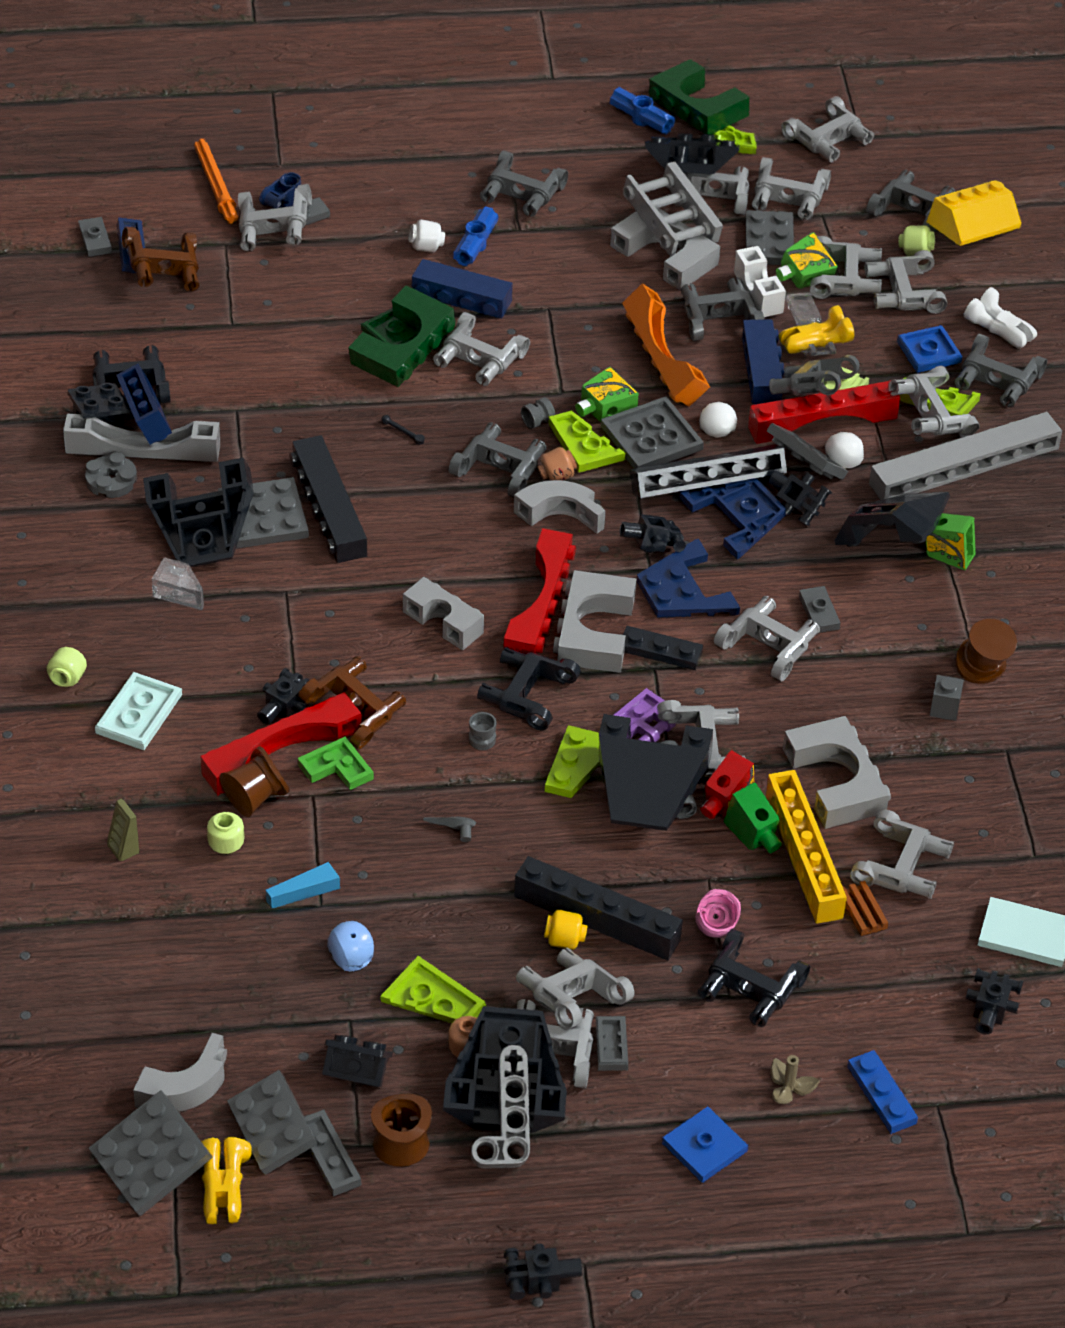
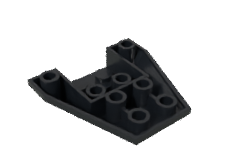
M679 133L677 137H651V140L645 142V148L664 169H666L668 163L675 161L683 173L715 174L740 150V145L735 144V141L715 139V135L702 134L700 138H692V134Z
M949 492L904 494L862 504L846 519L834 540L835 545L856 546L877 525H896L900 542L922 543L936 529L950 494Z

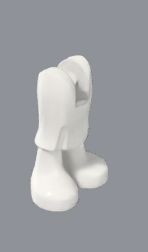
M994 288L987 289L981 300L975 298L969 303L964 313V317L968 321L989 329L991 333L1001 336L1014 347L1021 349L1027 342L1036 338L1037 331L1029 323L1014 316L1010 311H1004L999 307V293Z

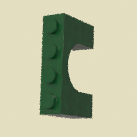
M692 59L649 78V97L704 134L711 135L749 116L750 97L735 87L711 98L700 99L688 96L705 88V68Z
M407 285L392 299L393 316L420 331L419 334L411 341L403 344H388L362 332L348 347L350 364L396 387H399L405 380L410 378L416 367L422 364L427 355L439 346L441 340L454 329L456 323L454 308Z

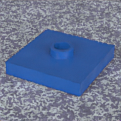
M942 325L901 334L897 337V343L917 373L932 370L938 366L945 367L962 362L961 353Z
M708 1106L665 1135L662 1140V1144L702 1183L748 1151V1145Z

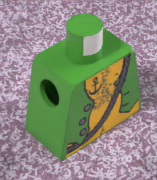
M813 232L785 251L781 261L782 266L776 269V275L781 282L791 278L796 287L801 289L809 287L811 280L815 277L835 275L838 266Z
M609 367L583 384L581 401L576 403L575 408L579 416L584 417L591 413L601 422L603 418L637 407L639 393Z
M942 513L936 529L925 540L927 555L959 569L966 570L976 555L974 517Z

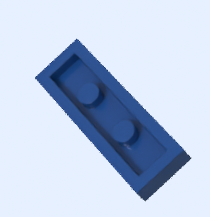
M875 1050L848 1060V1069L890 1134L917 1124L918 1116Z

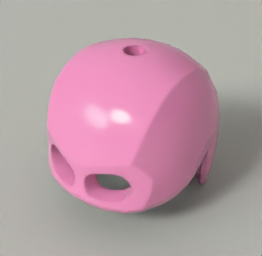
M722 889L710 890L702 897L698 904L695 919L697 927L702 933L712 938L727 936L740 918V902L729 891ZM713 915H717L718 919H714Z

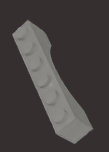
M67 414L63 433L65 452L69 454L107 456L114 452H120L125 457L218 462L220 427L219 422L193 421L183 427L171 430L172 433L164 440L150 445L142 432L117 428L96 417L84 419L80 414Z

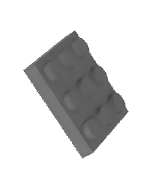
M667 397L601 419V428L616 447L625 452V458L634 469L668 463L701 451L704 447V442Z
M294 477L253 483L254 494L236 549L309 538V530Z
M162 1090L89 1147L90 1151L139 1216L143 1215L213 1158Z

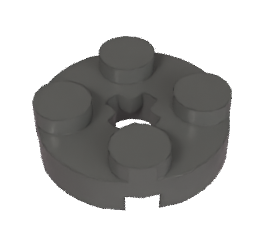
M114 452L111 455L90 460L86 464V485L95 495H98L99 492L106 494V498L124 496L133 489V484L137 482L136 467L120 452Z

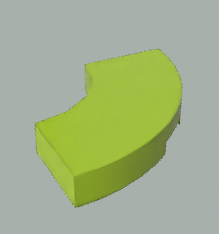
M730 125L711 134L715 135V139L735 141V144L740 145L739 153L756 154L757 147L754 133L742 132Z

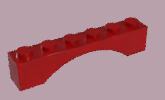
M890 381L841 389L833 395L820 393L751 405L748 428L755 443L761 444L772 442L774 438L773 435L767 432L771 423L792 432L807 423L832 416H856L873 423L897 419L900 395H891L888 389Z
M542 528L536 545L535 565L542 575L544 587L532 606L520 615L510 619L504 637V648L508 647L524 654L528 652L536 654L543 652L545 637L543 636L544 634H549L551 627L550 615L555 616L558 600H556V597L562 596L564 587L562 580L563 578H568L570 570L568 562L569 560L573 561L575 557L576 546L572 545L573 534Z
M345 692L330 697L319 704L305 708L301 712L283 718L274 724L258 729L247 736L235 739L229 744L200 756L201 774L217 796L225 792L221 786L219 775L249 763L253 750L258 746H261L269 755L278 749L296 743L322 740L336 741L343 737L347 738L354 735L361 727L359 726L361 724V712Z

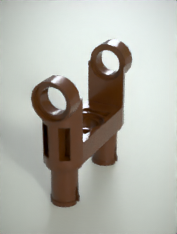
M124 227L121 238L122 247L128 249L131 267L136 271L139 286L143 287L142 280H144L145 287L151 286L154 281L151 273L182 276L184 288L189 291V284L191 291H196L200 287L197 278L199 266L195 254L197 247L195 233L185 232L181 240V250L169 251L143 248L140 232L135 227ZM162 260H169V261H170V262L167 263V264H163V265L158 264V263H159L160 261H162Z
M355 656L344 666H336L320 679L316 680L313 678L309 680L300 690L298 696L306 704H309L310 702L315 703L329 691L336 695L345 692L361 712V718L365 720L359 725L361 727L350 739V743L360 750L372 739L376 731L391 720L394 712L405 706L406 698L402 694L396 699L401 692L394 691L389 697L381 701L355 678L367 669L364 659L356 664L361 660V657Z

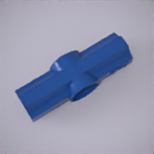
M618 87L610 97V104L631 115L632 122L635 125H649L666 135L675 124V117L653 106V100L648 96H635Z
M485 206L483 209H479L473 221L466 224L465 234L453 254L454 259L458 261L459 265L467 267L469 264H473L479 252L486 248L487 238L498 221V214L495 213L493 208Z

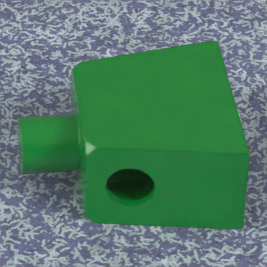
M754 782L733 793L723 822L749 850H754L763 845L769 854L778 850L782 845V842L775 835L780 821L779 817L758 785Z

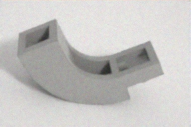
M560 480L543 481L527 486L514 494V513L531 526L543 518L555 514L572 516L595 533L602 531L605 525V510L594 502L595 492L580 484Z
M212 1033L199 1060L186 1070L164 1072L145 1066L133 1090L135 1107L139 1108L160 1090L163 1091L178 1112L194 1108L211 1098L225 1080L224 1063L227 1057V1049L224 1048L223 1036Z

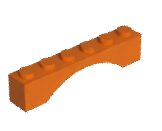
M642 283L622 302L627 311L625 315L634 324V332L643 340L642 346L651 355L653 366L660 371V379L668 386L670 397L675 402H682L690 407L710 386L702 371L685 361L675 360L670 354L664 336L666 307L658 293Z

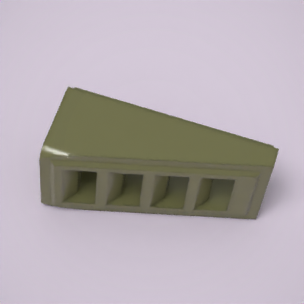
M122 799L116 801L107 840L108 847L119 861H124L139 853L136 815Z

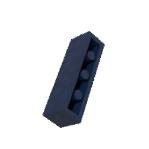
M425 259L421 260L412 275L413 289L442 303L502 319L512 302L513 283Z
M772 319L743 320L742 345L752 405L782 400V394H786L778 393L772 395L769 388L770 379L784 377V363L779 362L781 360V346H777L779 333L778 329H774Z
M138 363L116 376L136 423L151 445L164 440L172 431L153 387Z

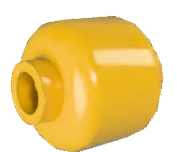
M556 910L553 916L548 915L544 937L548 938L551 946L574 950L579 942H585L587 925L582 924V916L578 913Z

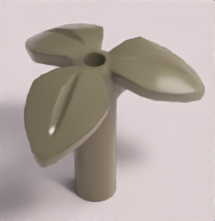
M795 1055L787 1057L786 1065L776 1058L772 1061L770 1068L771 1078L774 1083L783 1086L774 1089L772 1092V1099L777 1103L786 1104L793 1100L791 1091L804 1096L812 1092L819 1084L818 1078L802 1076L796 1080L799 1059Z

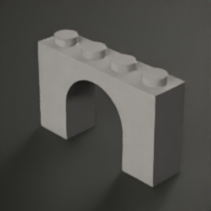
M657 209L662 217L669 215L662 209ZM637 211L611 228L610 246L627 257L647 244L659 242ZM681 221L669 225L674 233L690 228ZM703 235L678 242L677 247L681 250L664 261L663 280L681 291L683 285H690V283H693L719 265L720 246Z
M574 570L572 581L567 580L565 596H568V600L563 599L561 615L565 616L564 618H559L557 634L561 635L560 638L555 637L553 653H558L557 661L567 658L575 661L580 668L621 673L626 635L593 631L582 625L579 620L585 615L594 612H609L632 616L636 578Z
M846 716L785 731L783 751L793 769L817 762L830 761L844 765L855 776L847 783L817 791L814 809L825 829L877 816L880 810H887L888 801L891 799L890 790L887 785H883L877 766L872 765L866 746L861 745L856 728L850 725Z

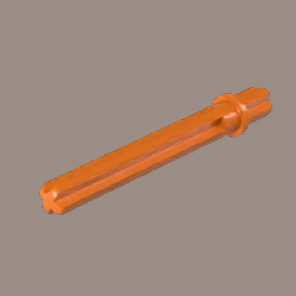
M199 139V141L194 143V147L218 202V211L223 214L224 219L229 224H233L234 221L238 220V214L235 209L236 203L228 193L208 143L204 139Z

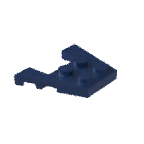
M757 478L725 483V487L711 489L708 486L703 487L702 491L690 492L689 490L680 491L679 499L691 512H695L713 503L716 504L741 530L725 537L723 546L736 559L741 558L786 514V508Z
M695 539L687 544L683 551H675L637 574L636 582L657 617H691V613H707L708 616H714L716 612H729L730 616L740 614V606L731 591L706 598L687 567L704 563L708 560V553L699 539Z

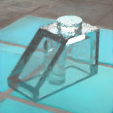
M163 558L152 577L153 597L202 610L204 607L203 588L189 564Z

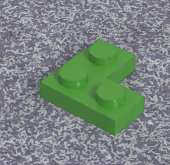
M346 737L298 758V766L311 783L336 772L348 789L352 790L374 779V772Z

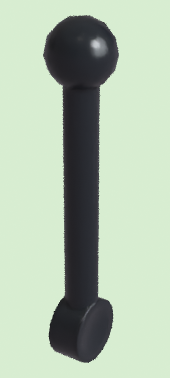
M389 415L382 416L381 422L383 424H389L415 439V443L418 445L424 444V435L414 434L392 421Z

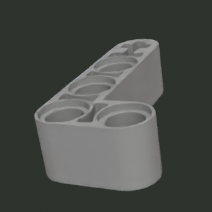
M517 1045L507 1046L499 1058L500 1136L481 1137L473 1144L470 1156L472 1162L479 1168H516L522 1166L529 1156L528 1061L524 1049ZM510 1055H515V1059L520 1060V1062L516 1065L515 1075L510 1076L511 1064L505 1061L509 1059ZM510 1084H516L521 1088L522 1095L518 1098H511L506 1094L505 1088ZM512 1114L521 1117L523 1125L520 1128L513 1129L508 1126L506 1118ZM482 1145L489 1146L493 1151V1157L488 1160H482L476 1153L477 1148ZM511 1145H518L523 1149L524 1155L520 1159H512L507 1154V1148Z

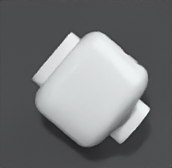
M418 220L416 224L411 225L409 243H412V247L415 250L434 253L439 246H443L445 233L441 232L439 223Z

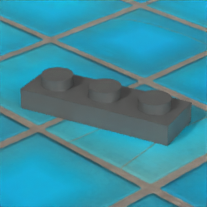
M325 1110L305 1116L318 1143L308 1150L332 1195L336 1196L361 1186V1177Z

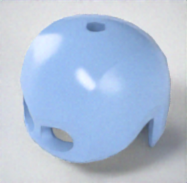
M346 921L337 925L329 934L328 950L340 968L345 971H357L367 966L372 960L374 942L370 932L364 925L356 921Z

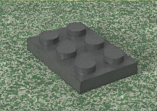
M746 210V248L759 246L767 259L768 265H781L785 251L794 245L793 212Z
M771 423L767 429V432L774 436L772 439L774 443L790 450L791 455L810 464L809 467L817 473L824 474L830 479H833L835 476L842 480L848 473L845 468L795 433L774 423Z
M280 1070L227 1100L247 1142L252 1146V1153L261 1171L265 1175L318 1144Z

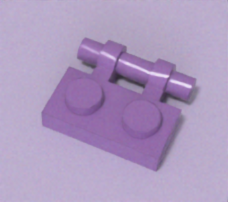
M647 688L614 714L615 716L630 717L631 738L639 733L642 737L638 740L657 742L663 732L670 731L676 725L668 724L667 721H662L658 718L657 705L665 700ZM653 720L658 722L654 727L649 725Z

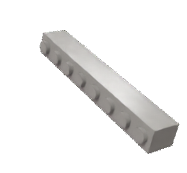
M1048 412L1033 415L871 466L869 485L880 500L904 494L923 492L1057 450L1060 446L1062 429Z

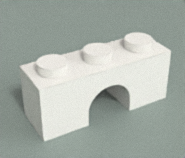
M759 246L736 250L734 273L736 277L742 280L745 291L751 294L757 311L761 310L764 317L783 313L786 291L777 276L768 278L767 259Z

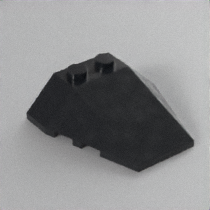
M483 1006L468 1036V1041L463 1051L460 1052L452 1073L449 1074L446 1080L443 1111L471 1128L500 1130L498 1063L502 1051L507 1046L517 1045L524 1049L528 1061L529 1133H535L564 1121L567 1090L565 1083L562 1081L559 1063L553 1051L552 1040L543 1011ZM510 1055L509 1059L505 1062H510V1076L515 1075V1068L520 1060H516L515 1055ZM510 1084L505 1088L506 1094L511 1098H518L522 1095L521 1088L516 1084ZM512 1114L506 1118L508 1126L513 1129L520 1128L523 1125V1121L518 1115Z

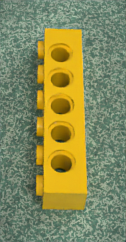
M790 770L768 774L766 798L779 817L778 829L816 924L843 919L847 897L796 771Z

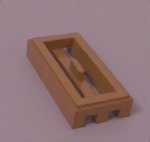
M865 880L861 881L859 886H856L855 883L850 884L848 889H845L843 886L847 897L845 907L861 936L888 928V921ZM853 895L869 927H866L850 896Z

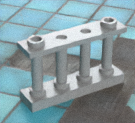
M675 161L666 165L662 178L638 185L632 175H627L623 187L624 197L629 200L670 257L675 254L678 242L703 235L715 243L719 242L723 224ZM662 187L668 188L672 193L671 195L651 201L645 194ZM674 203H679L684 209L683 211L663 217L657 210ZM686 219H691L696 227L676 233L669 226Z

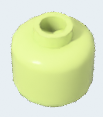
M926 225L907 226L903 234L899 235V247L903 248L907 256H913L922 250L930 252L935 247V234Z
M59 648L48 662L47 674L51 681L58 686H74L85 672L87 667L86 659L83 654L74 648Z
M222 812L212 816L207 825L209 846L214 851L223 854L239 850L244 842L242 819L231 812Z

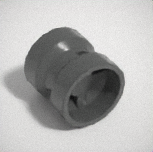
M546 397L536 400L535 404L529 403L521 407L522 419L529 429L540 426L541 422H549V416L555 415L554 407Z
M477 712L470 717L469 743L477 750H488L495 745L497 722L492 714Z

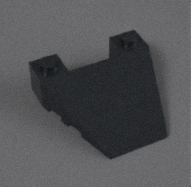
M244 457L218 462L222 490L177 499L176 485L169 473L143 478L146 502L181 569L233 559L254 494L251 469Z
M603 714L599 731V761L602 768L611 823L667 831L682 810L685 800L689 795L693 794L701 777L704 778L708 772L712 755L713 729L686 725L682 744L678 746L631 739L630 717Z

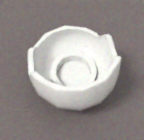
M710 403L700 414V429L707 435L716 438L724 437L734 432L737 424V416L734 409L726 403Z
M840 432L832 435L827 440L825 454L843 468H853L860 465L863 460V443L853 433Z

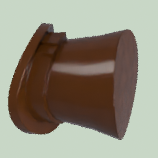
M983 619L976 622L970 629L969 638L960 645L956 653L955 663L959 674L965 680L977 684L989 683L1000 678L1007 666L1006 659L1015 652L1017 647V638L1012 628L1005 622L997 619Z
M261 746L253 750L249 763L219 775L221 786L228 799L245 817H251L270 795L284 796L290 792L281 773Z
M397 1094L383 1098L373 1106L371 1120L377 1131L373 1148L376 1156L384 1163L400 1167L409 1166L419 1162L426 1156L430 1146L429 1137L426 1132L431 1123L432 1110L425 1098L415 1094Z

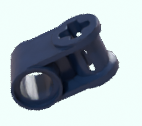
M293 172L283 174L278 180L263 189L259 197L260 204L270 206L273 209L293 206L295 189H297L298 185H301V177Z

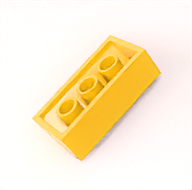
M995 180L934 198L926 221L959 246L1018 229L1022 224L1012 192L1005 188L1003 183Z

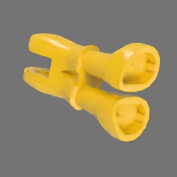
M839 305L829 309L828 319L822 323L813 322L808 325L795 326L779 333L780 342L785 346L788 353L791 354L813 347H825V344L847 343L854 339L852 322L848 317L844 318Z
M217 1138L205 1139L201 1142L213 1156L212 1159L204 1164V1174L202 1176L205 1185L204 1215L207 1224H217L218 1208H227L229 1223H237L241 1214L240 1183L243 1177L240 1173L241 1163L250 1159L252 1146L249 1142L240 1138H225V1170H219L221 1157L220 1140Z

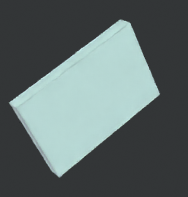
M133 672L95 726V733L145 750L182 696V688Z
M991 897L978 946L1063 967L1065 959V915Z

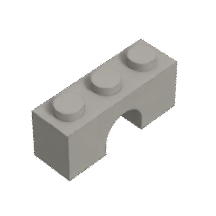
M425 577L403 593V612L422 625L431 618H444L443 638L461 650L467 648L484 633V615L478 609L472 608L461 601L459 597L450 594L437 583H433Z

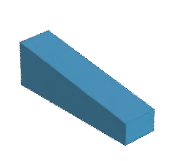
M327 862L266 889V901L271 908H276L340 889V877L330 863Z

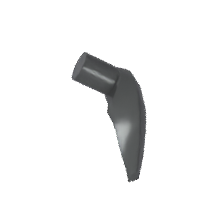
M458 816L423 818V821L460 830V841L462 842L471 841V828L477 823L471 818Z

